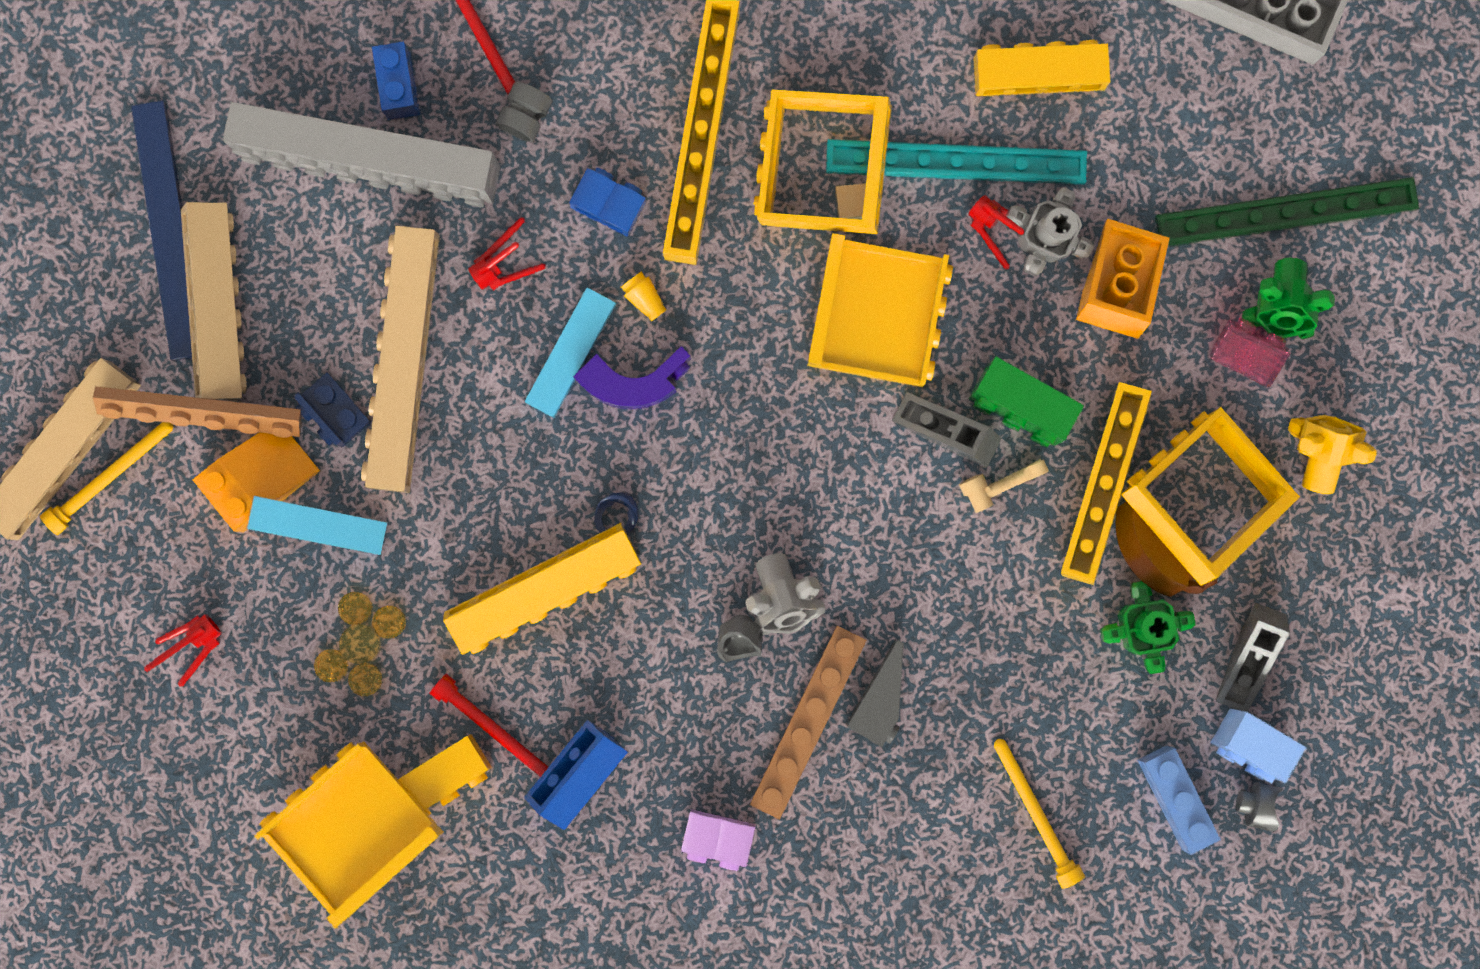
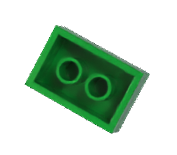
M996 356L987 364L969 397L970 400L975 402L973 407L976 410L989 416L994 412L1003 417L1002 423L1005 426L1018 432L1020 428L1032 434L1030 439L1048 448L1049 444L1056 446L1066 440L1084 407L1083 404Z

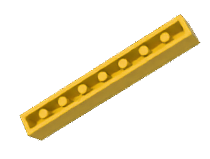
M706 0L663 248L664 260L697 265L740 14L739 1Z

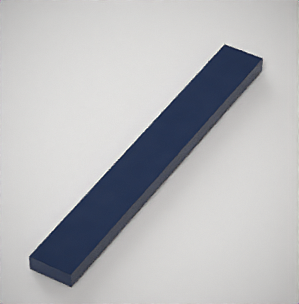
M162 100L133 105L131 109L170 360L178 361L192 358L181 221L182 201L167 105Z

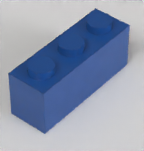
M587 719L525 795L524 799L541 817L565 830L628 751L609 733Z

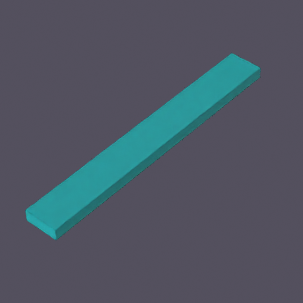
M827 139L826 173L867 175L871 141ZM888 142L884 176L1085 185L1087 151Z

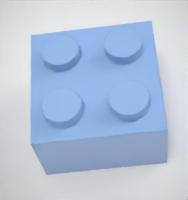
M1229 709L1210 742L1218 747L1216 754L1241 766L1244 763L1247 764L1246 772L1271 784L1274 779L1286 783L1306 749L1305 746L1248 712Z

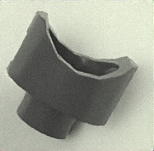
M736 615L731 620L724 622L720 625L718 631V657L724 662H730L746 657L761 656L762 628L746 615Z
M1255 782L1250 791H1239L1236 799V811L1245 813L1244 817L1247 826L1275 832L1280 825L1276 816L1275 802L1278 793L1284 789Z

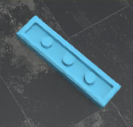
M586 288L525 400L526 404L555 418L575 381L573 376L585 363L616 306L615 302Z
M254 496L247 529L381 555L387 523Z

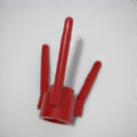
M983 195L968 213L974 219L970 226L980 234L1003 268L1008 270L1010 268L1009 263L984 227L987 226L991 229L1000 221L1020 235H1023L1025 231L1006 217L1008 209L1002 207L995 200H991L986 195Z
M523 217L519 218L483 255L474 260L475 264L468 268L469 273L482 290L490 286L494 291L503 284L546 268V265L541 263L498 278V275L502 273L498 263L519 247V243L514 242L492 258L491 256L525 222Z
M204 614L201 618L197 615L190 622L155 640V643L159 645L184 632L187 635L147 664L144 670L146 672L152 670L190 642L197 648L203 645L205 646L178 681L180 687L184 686L208 654L220 644L217 637L222 634L221 630L207 614Z

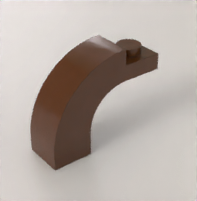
M1127 501L1117 508L1115 529L1121 553L1130 569L1148 587L1162 595L1171 597L1182 590L1190 594H1199L1218 583L1217 578L1200 586Z

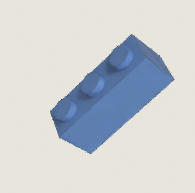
M1166 745L1137 760L1183 851L1191 855L1221 840L1175 748Z

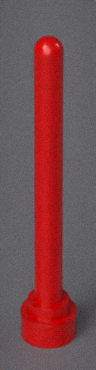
M455 0L502 86L509 95L515 81L470 0Z
M446 673L429 694L438 702L443 700L446 704L448 702L453 704L541 777L548 766L458 692L459 688L455 685L456 681Z

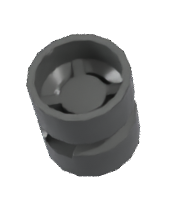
M516 81L507 97L510 105L502 107L495 124L506 133L533 143L541 128L538 120L546 117L553 100L542 91L528 84Z

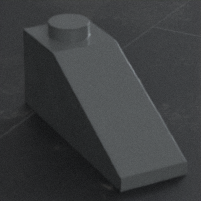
M906 392L892 419L894 423L986 468L1002 439L989 426Z
M1255 602L1239 634L1217 694L1216 702L1236 710L1248 712L1290 634L1287 614Z
M896 639L846 723L847 727L880 747L884 745L885 741L890 744L900 728L896 722L899 719L904 643Z

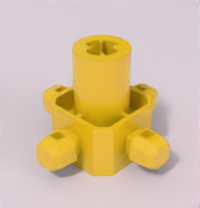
M1327 415L1308 417L1306 419L1302 417L1293 418L1289 422L1288 431L1291 435L1300 439L1297 450L1299 453L1309 456L1301 485L1310 491L1321 494H1333L1342 466L1355 463L1369 464L1375 460L1377 451L1372 445L1364 442L1366 430L1360 426Z

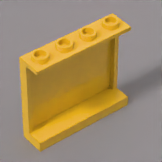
M832 233L807 366L917 387H923L926 384V380L932 381L935 361L930 360L932 348H938L941 336V329H937L936 324L938 316H944L947 297H942L944 284H950L953 265H948L949 255L944 254L940 258L845 240L844 235Z
M350 742L336 754V757L339 759L338 762L330 769L327 765L320 768L310 778L314 783L305 791L300 787L285 800L288 806L279 814L274 810L259 823L262 829L254 835L257 840L263 837L324 906L330 913L326 919L335 929L443 833L442 829L365 742L358 743L357 745Z

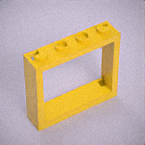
M771 90V98L767 100L766 107H764V119L768 120L767 132H762L760 149L764 152L763 164H758L757 183L761 184L760 196H755L753 202L755 205L754 215H757L761 225L878 234L892 108L889 97ZM785 109L873 115L862 220L773 213Z
M1219 407L1210 414L1203 411L1190 422L1194 427L1189 432L1184 429L1170 441L1173 447L1167 452L1165 449H1162L1148 461L1152 466L1146 472L1140 469L1127 480L1130 486L1121 494L1200 586L1217 579L1300 498L1222 407ZM1206 431L1268 500L1209 560L1146 489L1156 477Z

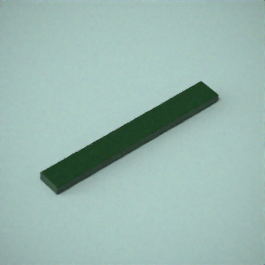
M1410 177L1157 214L1155 219L1158 234L1169 237L1168 247L1410 212L1420 208L1415 179Z

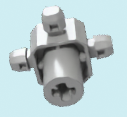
M1063 187L1056 193L1052 201L1048 200L1037 204L1029 211V214L1027 209L1019 206H1011L1006 217L1025 231L1023 235L1019 234L1017 238L1021 250L1029 253L1024 263V272L1036 277L1043 271L1047 262L1053 263L1068 256L1070 251H1072L1071 255L1079 258H1088L1094 244L1084 236L1077 237L1082 223L1079 215L1070 210L1075 200V193Z
M771 554L763 557L756 563L755 567L763 590L760 593L751 595L745 604L750 613L758 615L754 622L762 628L763 635H768L769 633L789 634L798 631L810 621L817 619L825 613L826 608L823 601L815 598L821 588L819 580L816 577H805L801 580L794 579L785 554Z

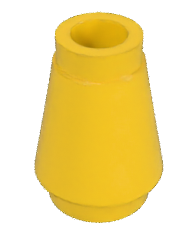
M642 271L621 286L626 293L623 296L648 317L651 322L667 310L650 277L646 278Z

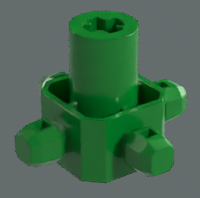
M1283 258L1275 263L1273 277L1261 281L1257 305L1247 308L1242 312V322L1246 327L1250 328L1262 326L1271 337L1280 339L1298 336L1301 339L1312 338L1314 330L1318 326V313L1335 305V296L1331 290L1313 291L1307 284L1308 265L1306 262L1298 258Z
M1142 581L1132 582L1130 593L1131 599H1135V604L1123 606L1118 614L1119 625L1112 623L1100 628L1101 638L1103 642L1109 644L1120 643L1122 639L1124 648L1132 654H1145L1146 658L1143 661L1145 669L1149 674L1162 673L1166 665L1165 656H1161L1160 651L1173 649L1179 640L1178 631L1192 629L1196 625L1194 613L1178 611L1174 615L1173 606L1166 601H1150V596L1153 594L1147 584ZM1154 625V631L1150 632L1149 626Z

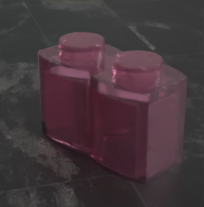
M1239 318L1237 322L1229 319L1209 352L1211 359L1270 388L1290 356V351L1285 346L1287 342L1273 333H1269L1267 336L1257 333V327L1245 319Z

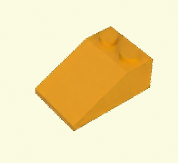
M1107 218L1085 282L1076 320L1139 339L1152 320L1170 238Z
M259 432L217 459L192 480L230 528L235 532L244 533L247 530L254 496L283 501L320 470L293 436L281 438L273 434Z

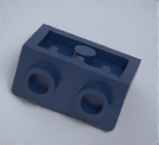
M328 372L304 393L297 392L293 396L299 403L295 408L301 409V415L308 422L313 419L318 424L320 429L317 433L329 446L334 443L336 446L343 448L371 423V420Z

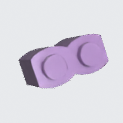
M691 809L681 852L688 853L687 859L695 862L706 863L707 858L720 861V867L739 871V866H747L756 825Z

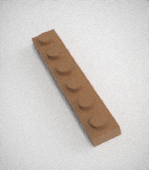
M95 386L93 394L96 413L110 419L125 417L134 418L146 423L161 421L170 422L176 426H205L211 430L233 429L246 434H255L257 432L269 433L281 438L290 436L300 437L301 409Z
M836 626L750 802L751 806L780 820L867 641L866 639Z

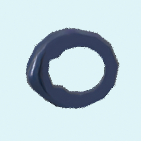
M612 493L604 497L596 507L594 517L596 529L600 533L607 530L602 523L603 512L607 507L617 502L628 508V521L624 527L628 535L637 524L639 517L638 507L629 493Z

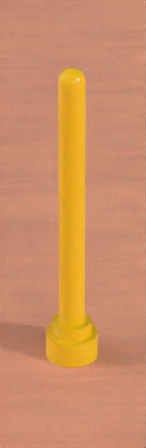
M161 422L62 506L57 505L55 508L49 507L40 515L42 522L54 534L59 535L69 527L68 522L72 520L71 515L172 432L173 424Z
M997 739L994 742V748L1058 866L1055 868L1058 873L1055 877L1061 888L1065 889L1077 884L1086 877L1079 864L1075 865L1074 861L1069 860L1008 744L1004 739Z

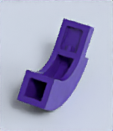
M681 346L653 373L640 378H628L613 371L596 354L573 377L584 390L604 404L621 409H642L661 403L677 392L669 380L672 377L676 381L679 380L690 369L687 363L691 360V356Z

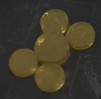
M350 592L339 601L338 613L344 622L352 626L348 627L340 637V651L336 649L322 651L315 659L314 670L321 680L336 682L346 675L348 661L358 664L349 673V686L359 696H370L380 689L382 674L375 665L367 662L377 656L381 645L380 637L391 639L402 634L406 627V617L399 608L384 606L375 612L372 619L373 628L362 624L371 615V601L363 593Z

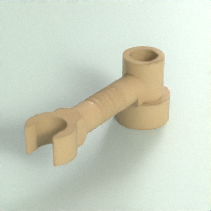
M1039 459L1012 473V475L1010 474L989 485L983 473L959 483L963 495L968 496L977 513L994 505L991 500L992 497L1014 486L1049 472L1044 459Z

